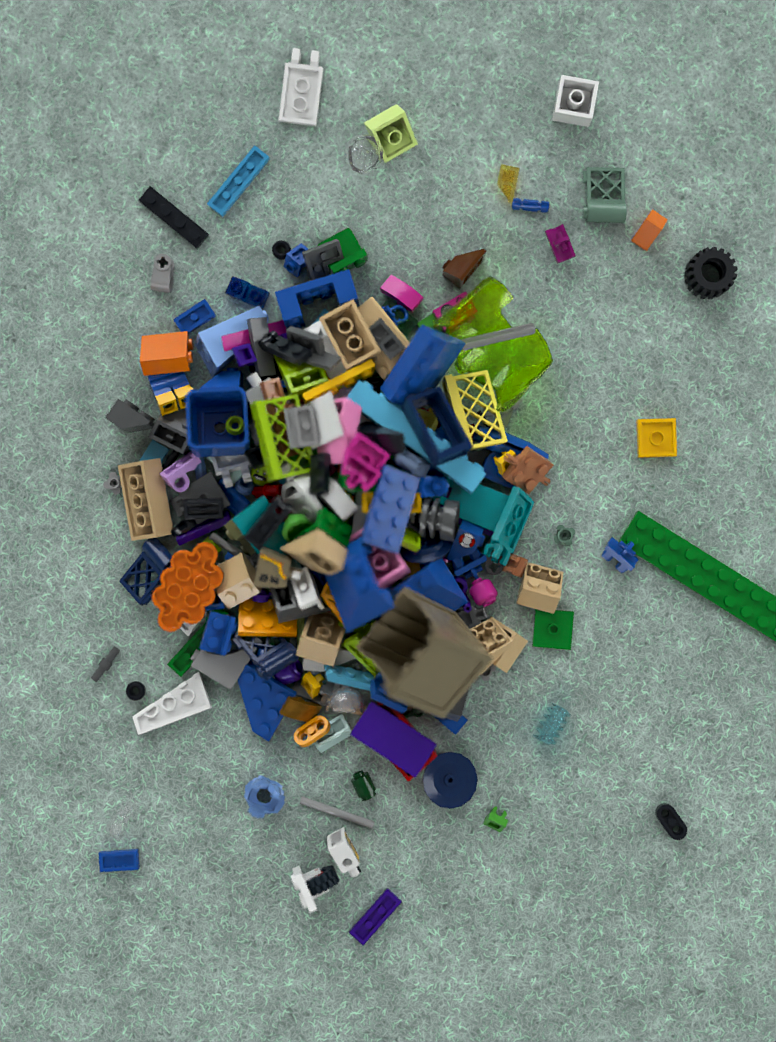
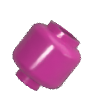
M478 578L472 582L473 586L470 588L469 593L476 605L487 607L497 600L498 592L491 580Z

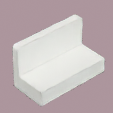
M305 567L301 571L299 581L291 579L299 607L303 610L317 604L320 610H322L324 605L315 578L308 567Z

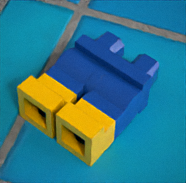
M184 372L148 376L150 388L162 416L178 411L177 402L180 409L186 408V402H182L181 399L186 398V394L193 390V388L190 386ZM172 403L171 407L163 408L164 405Z

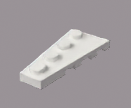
M197 672L191 678L179 684L178 687L163 695L162 698L132 716L138 735L211 709L212 705L201 673Z

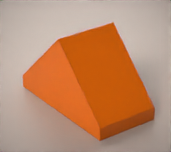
M652 209L631 241L647 251L668 219Z

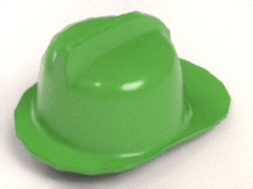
M289 513L288 518L284 522L282 535L290 543L295 540L296 534L314 525L303 514L292 515Z

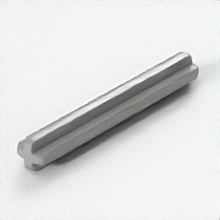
M528 323L462 339L466 343L463 350L535 333V326L533 323Z

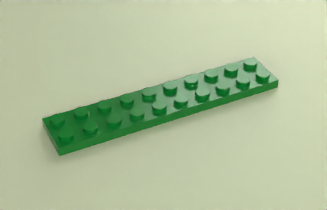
M640 511L636 512L618 542L622 540L626 545L630 541L633 542L634 545L631 549L636 552L635 555L776 642V596Z

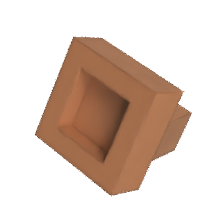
M511 554L502 571L522 578L528 560Z

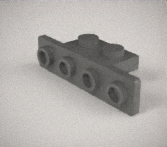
M293 326L286 330L288 340L311 349L312 356L305 363L332 371L341 362L340 356L325 352L322 335Z

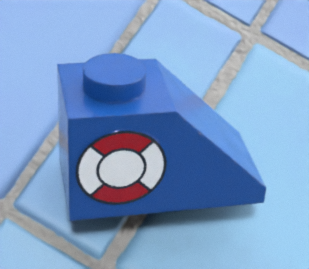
M462 520L447 560L475 553L477 546L481 547L485 536L482 535L484 528Z

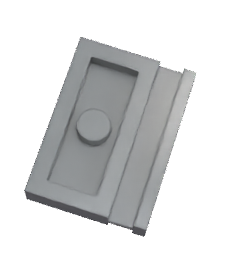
M313 405L284 409L290 449L319 445Z

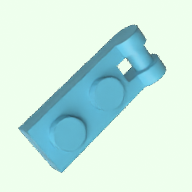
M335 664L334 667L324 665L326 678L329 682L371 691L370 681L374 676L370 672H363L351 667L346 668Z

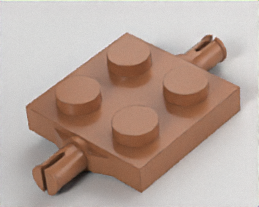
M528 446L516 457L509 453L505 454L504 461L510 463L508 469L502 475L506 481L521 488L528 494L531 493L539 482L545 486H548V483L550 484V479L545 477V475L554 466L551 461Z

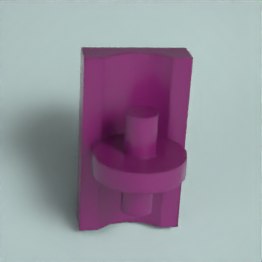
M564 224L545 231L557 264L576 256Z

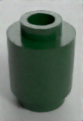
M361 770L353 774L351 782L358 797L362 801L373 798L376 795V788L369 773Z

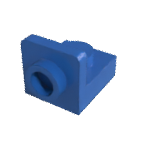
M302 243L288 252L285 257L284 268L295 277H299L302 268L306 266L302 252L309 249Z

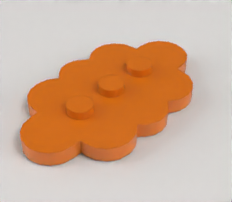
M201 542L194 547L192 552L188 550L175 552L170 561L171 567L161 573V585L153 591L152 601L161 610L158 615V624L164 631L174 632L180 629L184 622L188 624L200 622L204 618L205 607L214 602L216 597L214 589L221 585L224 574L222 569L215 564L218 558V551L212 543Z

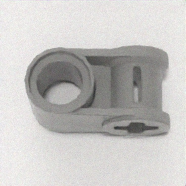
M159 254L154 260L150 284L152 291L172 292L175 264L166 254ZM165 261H166V262L168 263V265H164V268H163V267L161 266V263L163 264V263H165Z

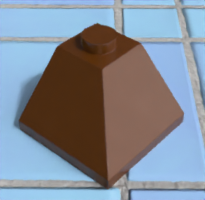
M483 248L455 256L452 261L448 259L442 267L444 269L442 275L461 289L484 261L486 250Z

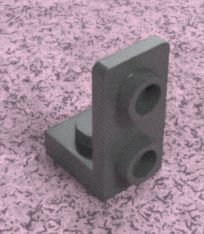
M302 678L294 683L292 690L297 692V697L325 707L329 703L335 683L329 681L327 684L323 683L318 696L312 699L301 685Z

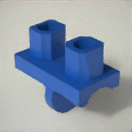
M420 477L416 493H421V497L447 496L449 484L446 477Z
M613 537L608 541L601 555L606 561H610L613 557L619 562L615 567L621 573L627 570L632 571L639 560L634 556L636 552L631 549L634 545L633 542L630 541L626 545L622 540L618 542Z
M476 548L475 553L469 554L470 559L465 562L462 557L451 560L452 570L457 577L465 573L466 579L471 576L475 580L479 578L477 573L483 570L480 564L487 561V558L478 548Z

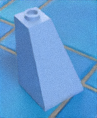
M260 305L198 333L195 347L212 378L235 358L232 350L224 351L221 337L247 330V319L267 317V322L269 321L266 311H262Z

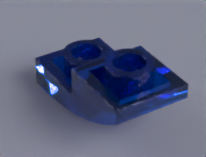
M232 276L225 292L226 295L253 307L260 305L262 310L270 294L267 290L251 285L249 282Z

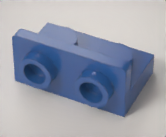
M210 611L199 649L226 656V652L230 651L232 641H230L231 634L236 631V618Z
M379 672L370 681L371 698L403 714L407 710V704L389 697L387 694L388 690L383 682L387 683V681Z

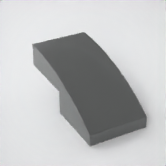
M381 318L369 327L377 345L390 360L405 348Z

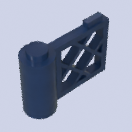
M150 538L144 542L142 546L143 552L119 580L138 604L142 606L144 604L147 605L151 601L153 591L161 584V573L171 567L170 561L173 555L157 538ZM145 560L146 570L140 571L141 564ZM156 572L159 576L154 582H151V573ZM140 574H146L145 583L140 584ZM132 575H135L134 585H129L127 581ZM139 587H145V593L142 597L139 596Z
M238 631L233 634L232 642L238 649L242 648L257 667L255 669L257 675L265 680H268L299 659V656L296 655V648L291 643H288L284 637H271L277 638L280 642L277 646L268 645L269 637L266 639V644L254 643L255 636H253L252 642L243 641L238 636ZM253 647L265 649L264 654L257 658L252 652Z

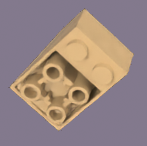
M319 529L280 547L281 551L304 567H308L309 570L327 575L343 569L348 551L339 542H336Z
M493 617L470 629L493 657L491 663L481 674L513 644L512 639Z

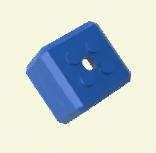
M242 388L190 390L186 394L187 442L192 454L196 457L244 455V452L250 449L248 400L246 392ZM231 416H239L244 420L245 429L240 435H231L226 429L222 433L215 431L217 424L222 423L225 425L227 419ZM234 423L232 425L233 429H237L239 427V424Z

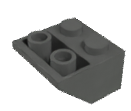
M118 399L105 417L128 433L150 430L155 424L153 423L155 420L153 417L142 410L139 413V407L127 399L124 402Z

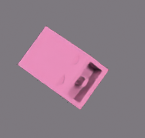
M347 397L334 399L344 435L317 447L318 454L324 452L330 454V465L343 462L345 449L358 430L362 407Z

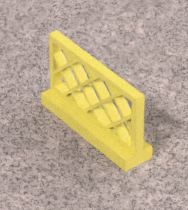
M488 370L452 376V374L445 375L441 382L445 397L473 445L471 450L507 443V437ZM484 376L486 384L483 388L473 382L476 377ZM463 380L469 385L463 391L457 387L456 381ZM470 386L481 391L477 398L467 393ZM482 393L490 397L491 402L489 405L478 400ZM464 396L474 402L470 409L462 405L461 400ZM475 404L486 409L482 416L472 411ZM487 410L495 415L494 423L483 418ZM469 414L479 420L475 427L467 423L466 418ZM480 422L491 427L487 434L476 429ZM492 428L500 433L501 439L494 440L488 436ZM474 432L484 438L481 443L473 444L471 436Z

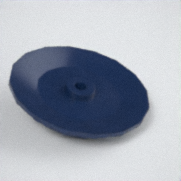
M428 530L427 537H421L420 549L417 552L400 546L399 553L405 561L410 563H430L443 558L449 553L452 542L440 540V531L436 532L434 539H430V530Z
M441 753L424 770V791L429 799L439 807L448 809L461 807L472 798L476 791L478 781L476 769L471 761L460 753Z

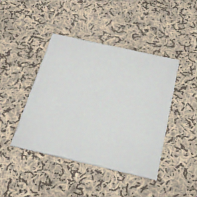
M331 391L304 405H313L319 445L311 446L312 450L344 435Z

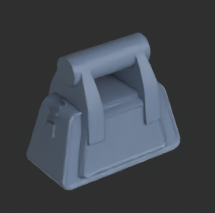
M406 448L405 453H395L392 458L395 465L419 478L425 477L431 467L429 462Z

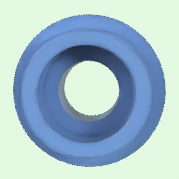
M240 478L235 484V490L241 495H250L254 491L253 482L244 483L243 478Z

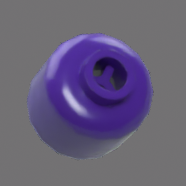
M297 660L275 674L274 677L280 683L289 685L301 679L303 666Z

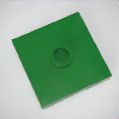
M535 609L532 647L571 650L574 611L555 610L554 614Z

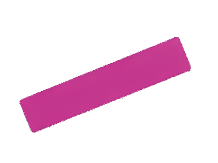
M283 320L268 324L269 333L276 331L279 336L287 333ZM248 329L221 337L224 351H229L233 347L248 343L251 345Z

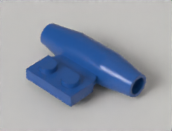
M478 425L476 429L487 434L490 428ZM492 428L488 436L494 440L501 439L500 433ZM474 432L473 440L481 443L484 438ZM505 432L507 443L486 447L492 452L485 458L482 467L484 468L483 472L486 473L484 478L512 489L515 485L506 481L499 474L493 457L500 458L502 456L501 452H508L509 450L514 451L517 456L526 446L548 459L549 454L532 443Z

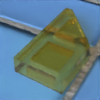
M501 164L497 186L502 190L507 201L512 204L520 168Z

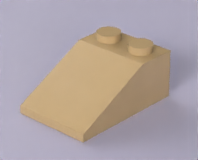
M325 612L308 617L298 645L297 656L334 667L345 628L338 625L339 620L333 612Z

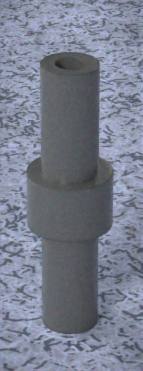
M113 647L106 658H102L98 664L99 667L91 677L92 680L97 682L103 673L109 670L112 666V661L120 652L118 648Z

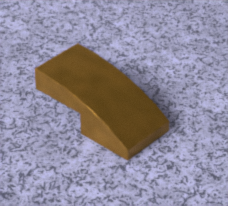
M288 697L279 713L295 720L308 722L318 715L322 706L314 702H305L301 697Z

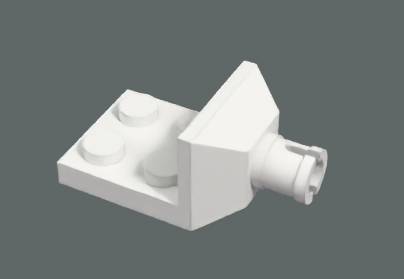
M287 462L281 466L282 474L289 473L293 466ZM310 473L287 477L286 482L282 486L281 497L283 501L293 506V515L303 514L314 525L318 510L323 508L316 496L309 494Z

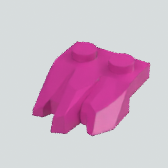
M359 432L356 433L345 449L341 475L349 474L345 483L350 490L361 482V488L366 492L381 475L379 471L390 455Z

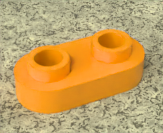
M321 715L314 717L296 729L294 741L300 747L310 746L329 732L330 722Z

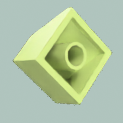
M397 104L364 122L372 142L385 163L418 145L405 111Z

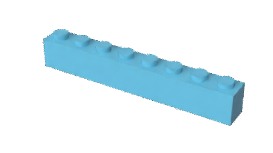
M359 380L347 395V398L361 406V414L374 424L404 433L405 447L431 464L401 406L398 404L394 406L388 402L389 400L383 393H376L370 383ZM427 427L439 451L452 447L450 442L445 439L441 441L436 437L437 433ZM467 455L435 467L436 470L469 494L475 490L486 475L481 465L476 462L473 464L467 460L469 458Z

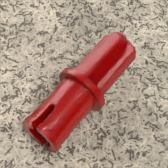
M283 484L256 486L254 491H252V495L255 498H260L263 495L266 499H271L277 494L281 496Z

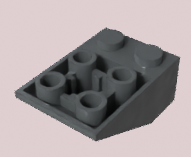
M177 402L178 411L163 416L160 414L148 437L186 455L190 450L187 442L186 408L180 409ZM172 403L167 404L165 408L171 407Z
M314 576L319 593L321 594L324 587L321 586V583ZM289 578L286 588L269 587L279 623L331 611L323 600L324 609L320 610L317 604L301 610L291 579Z

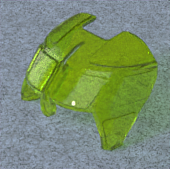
M489 276L475 286L461 301L433 322L434 325L432 327L434 329L438 326L446 327V334L459 340L511 328L512 326L503 316L501 310L514 297L503 283ZM535 328V333L473 349H462L456 357L457 360L454 366L461 375L466 372L473 373L488 370L492 387L496 390V410L503 412L511 408L529 390V387L542 377L552 365L553 358L546 340L540 331ZM484 376L475 378L483 386L486 384Z

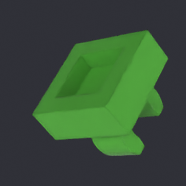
M495 806L485 817L483 824L501 832L508 822L505 819L507 812L503 811L501 816L496 814L497 807Z

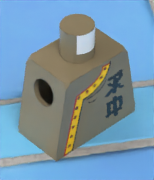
M263 546L260 550L253 586L286 588L288 578L300 580L302 569L290 567L292 557Z

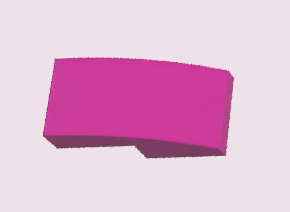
M390 275L380 287L381 293L395 299L397 305H402L412 313L423 300L422 295L393 275Z

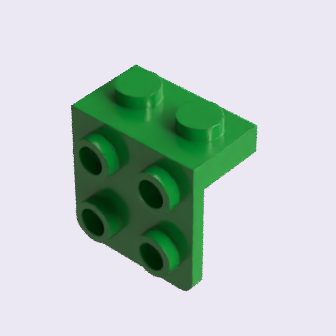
M346 228L318 244L319 246L338 239L344 259L327 265L332 274L348 269L351 270L355 267L359 268L368 261L365 249L361 248L350 228Z
M323 507L318 510L314 526L296 534L295 540L319 529L346 548L348 547L353 527Z

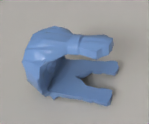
M261 775L249 781L245 785L244 797L249 806L248 812L250 815L256 818H263L265 814L278 813L285 803L283 786ZM259 789H267L271 793L272 799L270 802L262 803L258 800L257 792Z

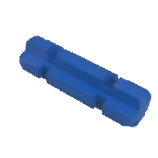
M514 198L512 209L533 212L540 210V212L547 213L549 211V202L529 199L521 201L519 198Z

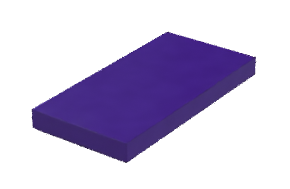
M372 700L350 732L351 736L415 778L437 746V743Z

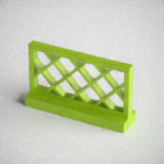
M298 394L264 401H254L250 404L269 482L310 473V468L303 469L297 464L303 456L309 461L310 465V456L313 455L311 446L304 447L302 451L297 448L292 449L300 454L295 463L286 458L290 451V445L281 437L285 430H287L286 424L276 419L280 411L284 412V409H286L283 406L288 400H293L295 407H301ZM273 404L279 408L274 417L267 413L266 405ZM274 422L283 427L279 436L272 432L271 426ZM279 441L288 446L284 455L276 450V445ZM283 461L293 466L289 473L282 474L281 464Z

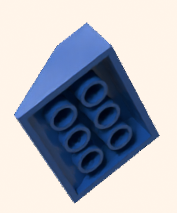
M422 324L380 387L381 391L390 402L402 406L408 395L412 393L417 395L429 387H432V389L436 388L466 343Z

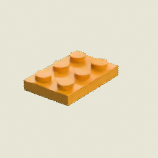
M247 599L239 604L238 636L297 637V619L279 623L272 599H268L267 602H255L253 599Z

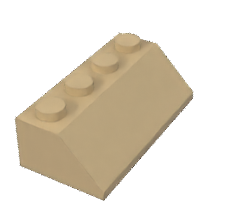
M370 297L358 307L368 328L381 318L405 346L391 360L381 348V352L372 358L375 370L385 381L410 342L377 301Z
M157 458L118 465L131 541L171 535L173 524L166 485L159 474L163 471L161 459Z

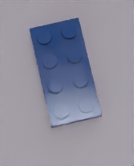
M383 465L360 542L398 554L420 478Z

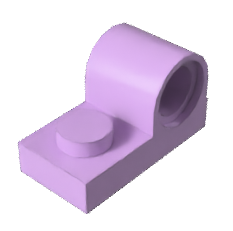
M190 451L159 474L169 487L177 492H183L189 487L190 483L186 473L196 469L201 460ZM180 477L179 482L175 484L176 479Z

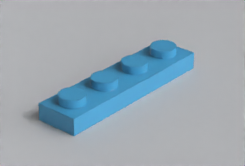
M254 145L209 200L207 205L223 218L268 163L270 157Z

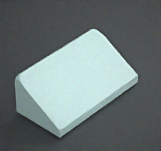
M343 714L329 721V732L314 742L316 748L321 753L350 736L352 729Z

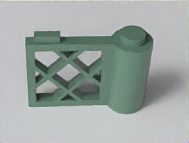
M587 167L586 171H583V183H586V207H583L582 218H585L586 222L625 223L627 206L625 204V168ZM591 173H598L602 179L596 183L591 179ZM612 173H620V180L616 184L609 178ZM603 181L608 182L612 186L607 192L599 186ZM595 189L603 195L600 199H591V193ZM615 189L620 194V200L612 199L609 194Z

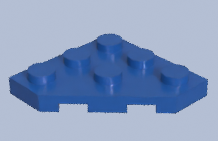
M248 662L237 681L252 731L269 742L284 717L279 713L287 698L295 697L297 692L273 677L268 680L260 678L255 671L257 667Z

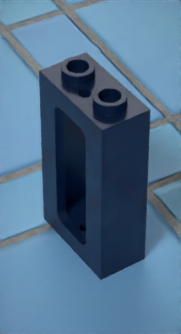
M440 386L433 389L429 387L423 390L422 393L417 395L412 393L405 398L401 409L433 468L468 454L473 445ZM429 406L432 409L452 447L442 451L438 450L417 409Z

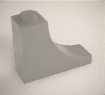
M255 636L254 643H261L262 638ZM253 647V651H252V652L254 653L257 648H256V647ZM242 648L226 652V656L196 649L190 659L193 660L192 667L231 690L244 670L245 665L249 662L250 657Z

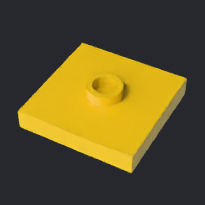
M676 418L636 420L638 458L677 457Z

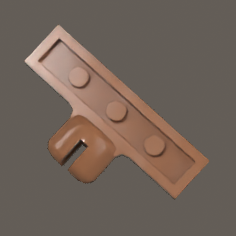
M280 378L259 383L264 400L284 397ZM286 401L283 407L290 409L294 408L295 405L294 403L289 404ZM273 404L266 405L267 412L274 417L279 408ZM281 410L276 419L286 424L284 412ZM274 422L272 425L275 429V434L279 436L283 427ZM285 430L281 438L289 443L288 433ZM279 441L277 443L279 453L284 455L288 446ZM290 449L286 458L297 455L298 453Z

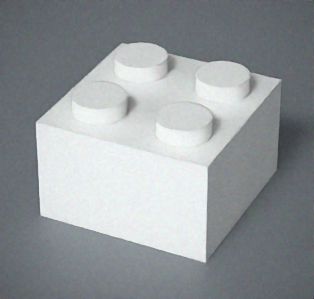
M561 75L552 121L589 127L593 119L599 81Z

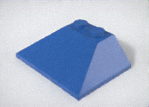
M361 537L349 543L348 547H346L348 551L343 569L331 575L324 574L347 633L395 608L389 590L380 589L367 558V556L373 553L371 545L360 542Z
M442 558L434 562L424 563V568L395 587L389 586L386 588L389 590L393 602L405 586L453 611L468 603L467 598Z

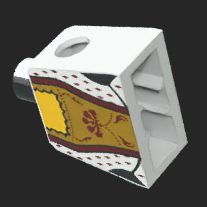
M343 827L328 835V851L342 873L349 872L351 877L359 875L361 873L359 855L345 828Z

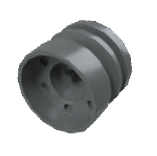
M426 497L421 508L422 513H420L419 517L420 537L426 538L428 530H430V539H434L436 532L440 531V540L454 542L459 522L460 502L446 500L444 507L440 508L439 498L435 499L432 506V498Z

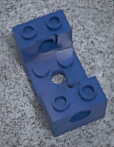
M348 269L276 291L275 295L286 329L290 326L299 329L306 326L299 304L308 305L313 303L315 299H328L332 297V294H336L339 307L352 299L357 307H359V300L350 270Z

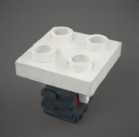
M333 865L323 867L322 869L316 868L305 874L302 873L300 866L292 868V883L296 891L300 889L301 892L298 894L304 909L308 907L310 913L317 910L314 899L327 893L329 888H333L339 882Z

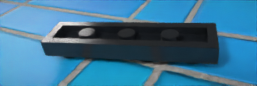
M151 186L139 198L138 201L196 249L209 236L204 229Z

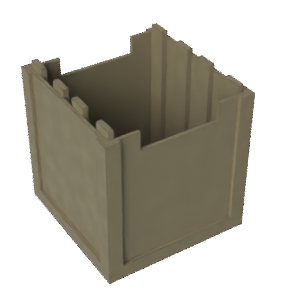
M404 586L395 597L396 600L393 602L395 608L382 614L380 620L374 623L370 628L371 631L365 638H362L356 648L366 658L374 662L387 683L383 682L388 690L387 694L390 698L444 719L491 663L493 657L455 611Z

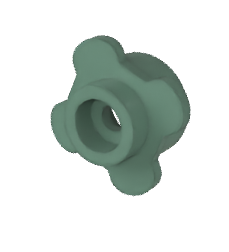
M559 525L554 541L570 546L575 530Z

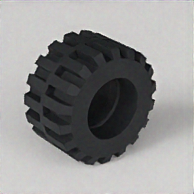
M709 247L704 248L686 265L685 269L687 270L684 272V277H687V279L685 280V285H690L687 288L689 291L692 289L695 291L694 296L701 295V299L708 297V300L714 297L717 298L734 284V280L737 278L735 272L738 270L737 266L733 265L736 261L734 258L730 259L731 254L729 252L727 254L724 253L725 249L720 248L717 250V247H712L709 250ZM710 264L716 267L720 276L719 281L715 283L707 281L702 275V265Z

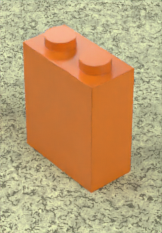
M188 332L142 336L140 364L143 375L190 371V363H193L191 350H194L193 339H189Z

